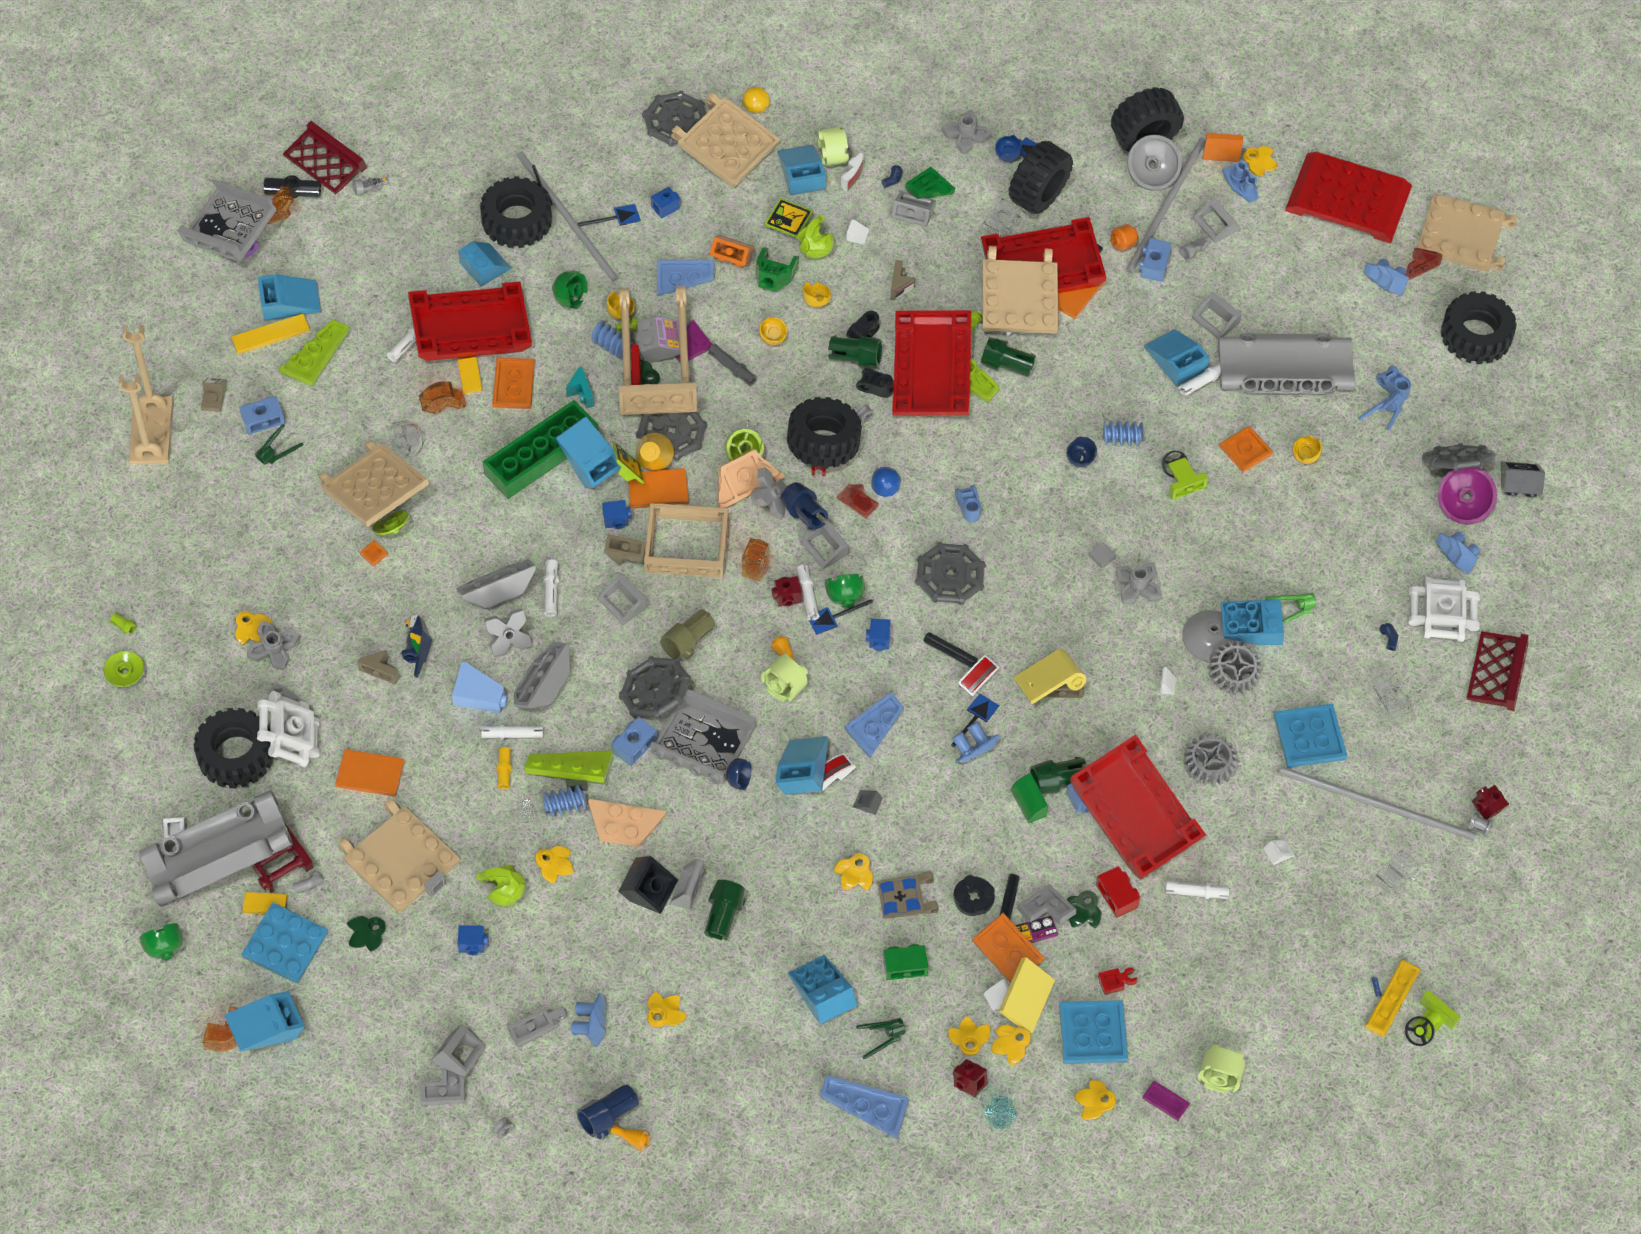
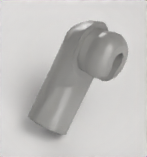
M314 871L310 874V878L293 883L295 893L319 886L323 881L321 873Z

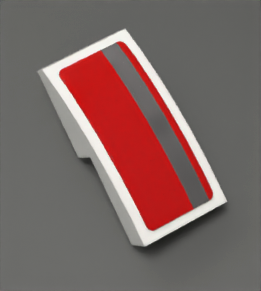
M862 153L852 157L848 162V171L841 177V188L844 191H848L861 174L863 168Z
M984 655L962 677L958 684L973 697L1000 667Z
M845 753L839 754L825 762L823 790L835 779L839 778L842 780L856 768Z

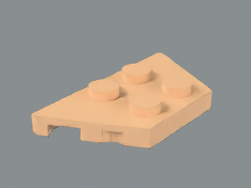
M750 450L718 467L717 507L726 508L751 495L755 488L760 487L757 479L758 469L766 467L772 473L774 481L780 480L785 476L782 472L775 469L771 463L763 459L755 450Z
M593 799L588 800L599 841L640 847L645 842L647 836L656 829L659 822L666 817V811Z

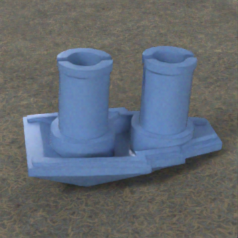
M1239 161L1222 169L1232 190L1236 191L1240 197L1242 196L1249 203L1259 199L1256 191L1257 178L1247 170L1248 165L1245 161Z
M1380 259L1377 265L1366 264L1363 273L1371 278L1372 282L1387 291L1400 296L1403 295L1409 277L1405 275V268L1397 267L1393 269L1389 267L1390 264L1386 259Z
M1456 532L1450 537L1439 533L1435 542L1441 548V552L1452 564L1466 574H1469L1478 560L1479 547L1476 544H1471L1469 547L1464 545L1465 536L1461 532Z
M979 722L973 723L967 729L976 741L975 746H970L963 732L952 738L961 753L955 762H965L974 756L981 755L985 751L992 750L1000 735L986 736Z
M601 993L598 994L596 1001L593 1003L577 1002L575 1005L577 1016L590 1015L589 1022L573 1021L571 1024L573 1035H587L595 1047L599 1046L606 1033V1001Z

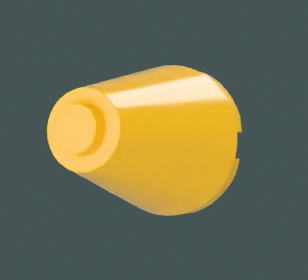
M649 433L638 441L635 455L638 463L644 469L649 471L663 470L671 463L674 456V448L671 441L663 434Z

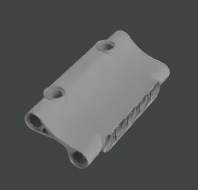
M1242 333L1239 337H1218L1221 389H1238L1239 385H1242V389L1247 393L1327 394L1332 392L1335 386L1336 390L1355 389L1351 338H1333L1323 333Z
M269 790L246 802L240 803L236 807L140 850L139 854L153 885L152 893L154 899L161 906L273 856L274 853L293 845L284 823L278 800L274 792ZM246 805L251 808L249 817L244 816L242 813V809ZM170 840L176 843V849L173 852L167 847Z

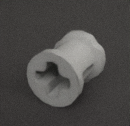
M1474 812L1468 830L1473 829L1487 837L1493 820L1481 818Z

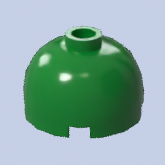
M565 271L559 274L552 285L555 300L561 306L574 309L579 308L584 301H579L583 293H587L585 275L580 274L579 271Z
M845 574L837 576V579L832 581V578L826 579L825 589L827 596L834 603L841 604L842 607L853 606V602L858 601L864 592L863 575L859 578V574Z
M178 923L164 925L163 929L156 930V928L139 937L144 952L152 958H161L162 961L172 959L174 957L173 953L180 949L183 942L182 931Z

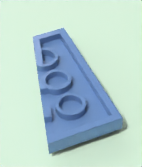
M826 1075L820 1095L824 1100L896 1139L898 1138L909 1098L829 1075Z

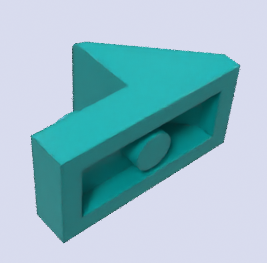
M579 367L566 387V398L579 395L580 402L585 403L586 408L594 407L593 395L583 368Z

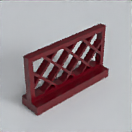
M310 121L306 125L307 130L283 153V156L316 181H321L324 187L336 195L360 171L363 172L367 169L363 158L313 121ZM310 136L313 139V144L304 145L303 141ZM316 148H326V154L317 155ZM313 149V155L304 156V150ZM301 150V157L290 156L293 151ZM338 157L339 163L330 164L329 158ZM326 158L327 165L317 166V159ZM314 160V166L305 167L304 161ZM343 167L353 168L350 173L343 174ZM340 168L339 175L330 176V169ZM327 169V176H317V170ZM340 179V183L335 188L330 185V180Z
M1481 631L1467 700L1505 706L1507 710L1515 712L1529 645L1528 634H1521L1520 637ZM1484 638L1493 639L1495 644L1487 648L1483 643ZM1512 642L1515 643V647L1507 651L1503 644ZM1499 647L1504 653L1495 657L1491 651ZM1488 654L1492 660L1483 664L1480 657ZM1508 657L1511 664L1503 667L1499 661ZM1496 664L1500 670L1492 674L1488 667ZM1484 670L1488 677L1480 681L1476 673ZM1504 673L1508 680L1500 684L1496 677ZM1492 680L1496 687L1488 691L1484 684ZM1481 687L1485 692L1481 696L1472 695L1473 690ZM1501 690L1504 694V699H1496L1492 694Z

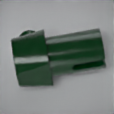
M834 335L831 336L828 350H831L832 354H828L829 360L858 362L859 367H878L882 357L881 339L864 335L860 339L843 338Z
M991 337L988 339L981 358L982 364L996 371L1001 367L1029 377L1030 370H1032L1036 359L1033 353L1029 354L1009 347L1008 341Z
M1075 757L1072 760L1054 763L1053 760H1047L1031 766L1030 773L1042 794L1058 793L1060 787L1072 784L1070 777L1085 768L1082 767V764H1086V760L1081 757Z
M729 880L716 881L708 899L712 907L704 931L705 936L722 940V938L728 940L735 913L742 910L745 904V888L742 885Z

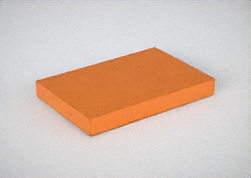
M1105 281L1096 287L1058 293V310L1076 319Z
M496 359L493 408L531 409L535 359Z
M685 468L643 471L644 484L636 479L628 481L631 509L650 507V503L689 504Z
M345 749L335 786L337 788L396 797L405 760L404 758Z
M1004 913L972 939V942L1010 983L1021 958L1027 957L1037 966L1045 960L1043 955Z

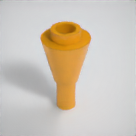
M779 636L772 641L771 649L779 656L787 654L796 662L787 637Z
M616 1125L611 1128V1133L621 1136L639 1151L646 1148L650 1142L647 1130L624 1129Z

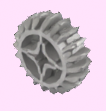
M1238 640L1233 645L1230 641L1225 645L1221 644L1218 647L1219 649L1213 651L1214 655L1209 659L1211 663L1208 665V668L1212 669L1209 676H1215L1213 683H1220L1218 689L1223 686L1226 687L1225 693L1232 689L1233 694H1236L1238 690L1241 694L1245 692V689L1250 691L1252 685H1257V679L1261 678L1259 672L1263 670V667L1259 666V664L1262 662V659H1256L1258 652L1252 653V646L1248 649L1245 648V642L1241 646H1239ZM1232 654L1230 661L1221 662L1222 657ZM1250 673L1247 679L1238 681L1241 674Z
M1209 733L1207 738L1201 734L1199 740L1194 738L1192 743L1188 744L1183 762L1186 765V772H1190V778L1197 776V783L1200 780H1204V786L1207 782H1211L1213 787L1216 781L1221 786L1223 780L1228 782L1230 777L1235 775L1239 757L1236 755V748H1232V742L1226 743V738L1220 740L1218 734L1215 738H1212ZM1220 753L1224 755L1227 762L1223 761L1224 759L1220 757ZM1195 757L1199 758V761L1202 762L1203 767H1201L1198 764Z

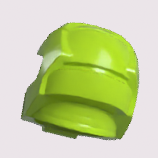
M822 214L814 218L796 237L801 243L799 250L810 259L826 257L834 247L833 233L824 235L819 233V229L824 221Z
M513 865L486 869L484 872H479L476 875V879L479 882H488L497 886V888L490 892L487 899L500 907L513 906L521 899L525 892V879L521 873L516 872Z

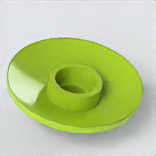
M399 510L385 515L374 524L373 532L376 535H394L398 533L409 519L408 512Z
M117 652L111 655L105 662L104 676L114 686H131L142 677L144 663L140 656L133 652ZM124 670H127V671H128V672L125 673V674H122V673H121V672L124 671Z

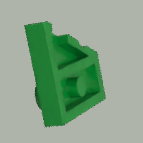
M929 167L905 184V188L917 199L952 195L956 189L932 167Z

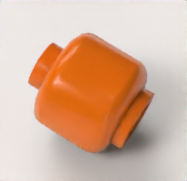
M1129 224L1116 227L1111 231V244L1120 251L1131 248L1137 243L1138 232Z

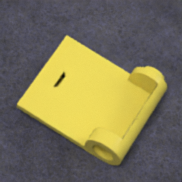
M1063 649L1054 651L1013 677L1031 704L1065 683L1071 690H1079L1086 684V676L1067 651Z

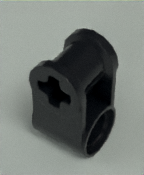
M875 311L865 312L849 327L846 337L860 339L862 335L873 337L879 330L878 313Z
M864 368L860 381L856 383V388L865 393L888 398L893 394V378L889 374Z

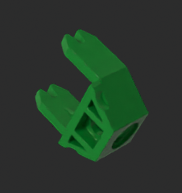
M763 247L756 260L758 287L777 292L792 281L799 264V256H794L790 265L768 260L767 252L769 248Z

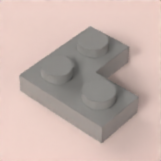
M1050 884L1017 905V910L1030 922L1047 912L1059 924H1062L1076 914V908Z
M458 1060L462 1065L464 1064V1060ZM442 1067V1081L421 1082L422 1105L465 1103L464 1076Z

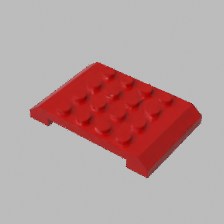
M1311 152L1306 154L1285 211L1302 217L1305 213L1373 234V239L1391 244L1412 185L1405 178L1320 152Z
M1090 217L1071 220V225L1000 237L999 233L981 236L985 260H987L989 246H996V260L1043 262L1044 249H1052V263H1057L1058 293L1096 287L1106 281V273Z
M520 281L502 283L501 288L437 294H427V290L408 292L417 353L421 359L432 361L523 352L532 347Z
M910 310L895 312L893 416H969L971 310Z
M1135 734L1071 776L1070 781L1073 789L1127 867L1141 880L1201 840L1206 834L1196 819L1192 820L1146 755L1147 749Z

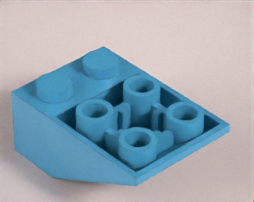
M814 145L777 151L790 195L826 189L825 170Z
M278 274L257 277L264 321L321 312L316 280Z
M1176 329L1144 345L1145 349L1175 386L1205 372V369L1208 368L1210 357L1203 348Z
M587 417L582 418L555 438L584 487L594 488L621 468L616 462L614 450Z
M1281 599L1221 602L1224 638L1256 645H1283L1284 630Z
M827 736L789 740L778 763L776 784L784 795L823 790L828 744Z
M825 955L788 973L812 1015L820 1024L857 1006L852 986Z
M289 991L268 995L224 1015L240 1052L297 1039L305 1028Z

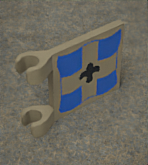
M926 871L919 875L877 881L883 919L938 913L937 901L923 904L920 884L934 882L933 873Z

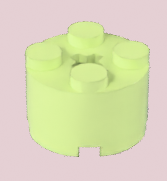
M843 126L818 131L817 144L818 149H821L822 155H820L822 164L830 166L848 163L849 155L845 154L848 145Z
M783 654L761 674L762 683L766 682L768 693L781 702L785 700L790 702L807 685L806 675L808 671L803 665H798L792 660L789 655Z
M1217 1044L1212 1045L1204 1053L1198 1073V1080L1201 1081L1202 1079L1207 1089L1221 1093H1227L1228 1090L1234 1089L1233 1092H1236L1240 1087L1245 1069L1243 1053L1225 1049Z

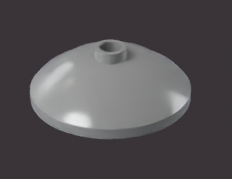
M1149 135L1141 138L1132 146L1128 154L1127 166L1132 179L1139 186L1148 190H1161L1170 186L1178 178L1182 167V158L1179 149L1170 139L1160 135ZM1150 161L1154 162V167L1149 166Z
M1208 610L1196 613L1189 618L1183 629L1185 647L1194 657L1211 663L1209 659L1214 655L1213 651L1219 649L1218 647L1221 644L1225 645L1230 641L1233 645L1237 641L1224 638L1222 612ZM1232 654L1222 657L1221 662L1232 658Z

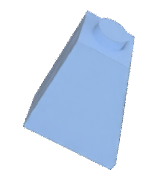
M462 661L452 694L453 705L501 713V709L506 707L508 696L505 695L504 687L467 662Z

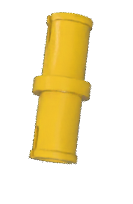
M501 747L498 749V764L496 765V771L498 772L497 787L498 789H509L510 772H512V765H510L511 749Z

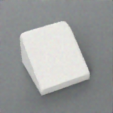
M852 219L847 231V241L864 245L869 229Z
M1167 667L1162 668L1159 692L1174 695L1176 678Z
M185 817L163 818L164 839L185 830Z
M1286 839L1272 840L1264 847L1273 865L1295 856Z
M1002 979L984 993L986 1000L993 1010L1000 1009L1009 986L1005 979Z

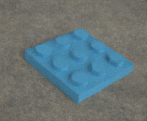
M1333 704L1274 712L1273 716L1287 768L1347 759L1345 745Z
M272 902L242 952V957L298 984L327 935L328 929Z
M1123 1000L1059 1003L1064 1064L1127 1062Z

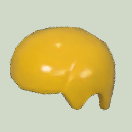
M754 86L748 88L743 94L742 105L745 106L748 112L761 113L768 108L770 97L763 88Z
M806 282L802 287L803 299L810 307H822L831 300V290L827 285L820 284L819 282L810 285L809 282Z
M614 291L608 295L606 308L612 318L621 320L620 295ZM629 297V317H631L634 313L635 304L633 299Z
M768 317L759 325V336L767 345H778L787 337V326L779 318Z
M1311 435L1300 437L1294 442L1292 448L1294 458L1303 464H1312L1317 461L1322 453L1320 439H1315Z

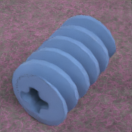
M601 320L592 332V341L598 343L600 347H604L606 351H610L617 358H623L622 332L617 333L616 328L611 329L610 324L605 325V321Z
M1104 420L1103 439L1105 445L1108 444L1109 440H1112L1113 445L1119 440L1121 446H1123L1125 440H1127L1128 446L1131 445L1132 441H1135L1136 446L1142 441L1143 422L1140 423L1139 427H1137L1136 422H1133L1130 427L1129 422L1126 421L1122 427L1120 421L1116 423V426H1114L1113 421H1110L1107 426Z
M578 785L575 786L574 792L570 787H567V791L564 793L561 788L558 795L554 790H551L550 797L546 792H543L542 798L546 817L548 811L553 817L555 810H558L559 814L562 815L563 808L568 813H571V807H574L576 812H578L580 805H582L584 810H587L583 788L581 790Z

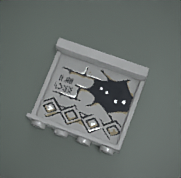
M213 179L212 183L216 187L214 193L190 227L180 226L177 232L189 244L241 262L277 209L273 205L272 199L266 195L260 196L254 191H246L237 185L234 187L225 181L220 182Z
M686 688L683 697L684 702L682 705L675 707L656 742H651V753L657 759H666L678 768L684 767L689 769L694 775H702L707 777L712 783L719 782L724 785L727 767L731 761L739 758L756 728V718Z

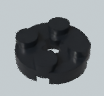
M973 875L966 876L958 882L954 889L953 898L957 909L968 916L987 913L994 904V887L983 878L974 877ZM975 892L978 894L979 899L971 900L969 894Z

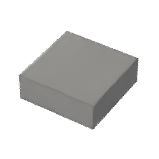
M1104 542L1090 551L1088 555L1101 569L1116 559V554Z
M438 871L424 884L425 892L430 897L434 896L445 885L444 874Z

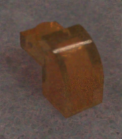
M282 186L272 199V203L277 210L267 224L287 219L291 215L288 208L294 200L289 188Z
M449 381L434 383L419 395L422 411L439 414L446 406L463 409L466 406L463 390L453 388L452 383Z
M230 1006L228 1012L238 1009V1007ZM225 1021V1025L207 1024L202 1041L205 1050L227 1052L238 1046L227 1021Z

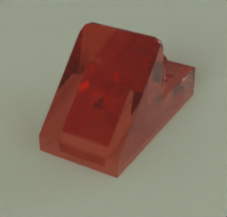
M1414 248L1412 255L1414 261L1408 264L1405 275L1411 280L1440 266L1443 255L1426 249Z
M848 484L836 497L865 519L879 507L878 502L864 493L863 484Z

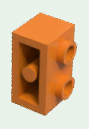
M718 235L713 239L709 255L714 256L719 261L725 262L727 260L733 262L735 266L743 267L750 263L755 246Z

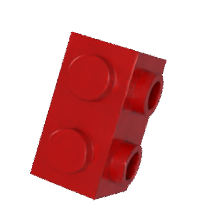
M1119 866L1097 876L1096 886L1116 918L1138 908L1140 894L1136 888L1131 886L1128 874L1122 871Z

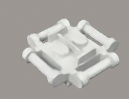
M1425 576L1424 587L1413 586L1409 588V596H1411L1409 625H1424L1423 638H1448L1464 642L1465 629L1470 631H1478L1480 629V622L1478 621L1480 594L1474 591H1466L1465 580H1442ZM1419 596H1424V616L1418 615ZM1466 600L1470 602V620H1466ZM1453 628H1458V631H1447L1453 630Z
M272 691L269 694L268 700L258 701L259 731L257 732V739L259 741L271 742L268 750L269 756L293 761L301 767L307 766L309 758L320 756L317 740L319 718L314 717V711L309 710L307 702L292 700L281 696L276 691ZM268 711L271 712V732L268 731ZM294 750H295V751H298V752H299V755L294 754V753H291V752H293Z

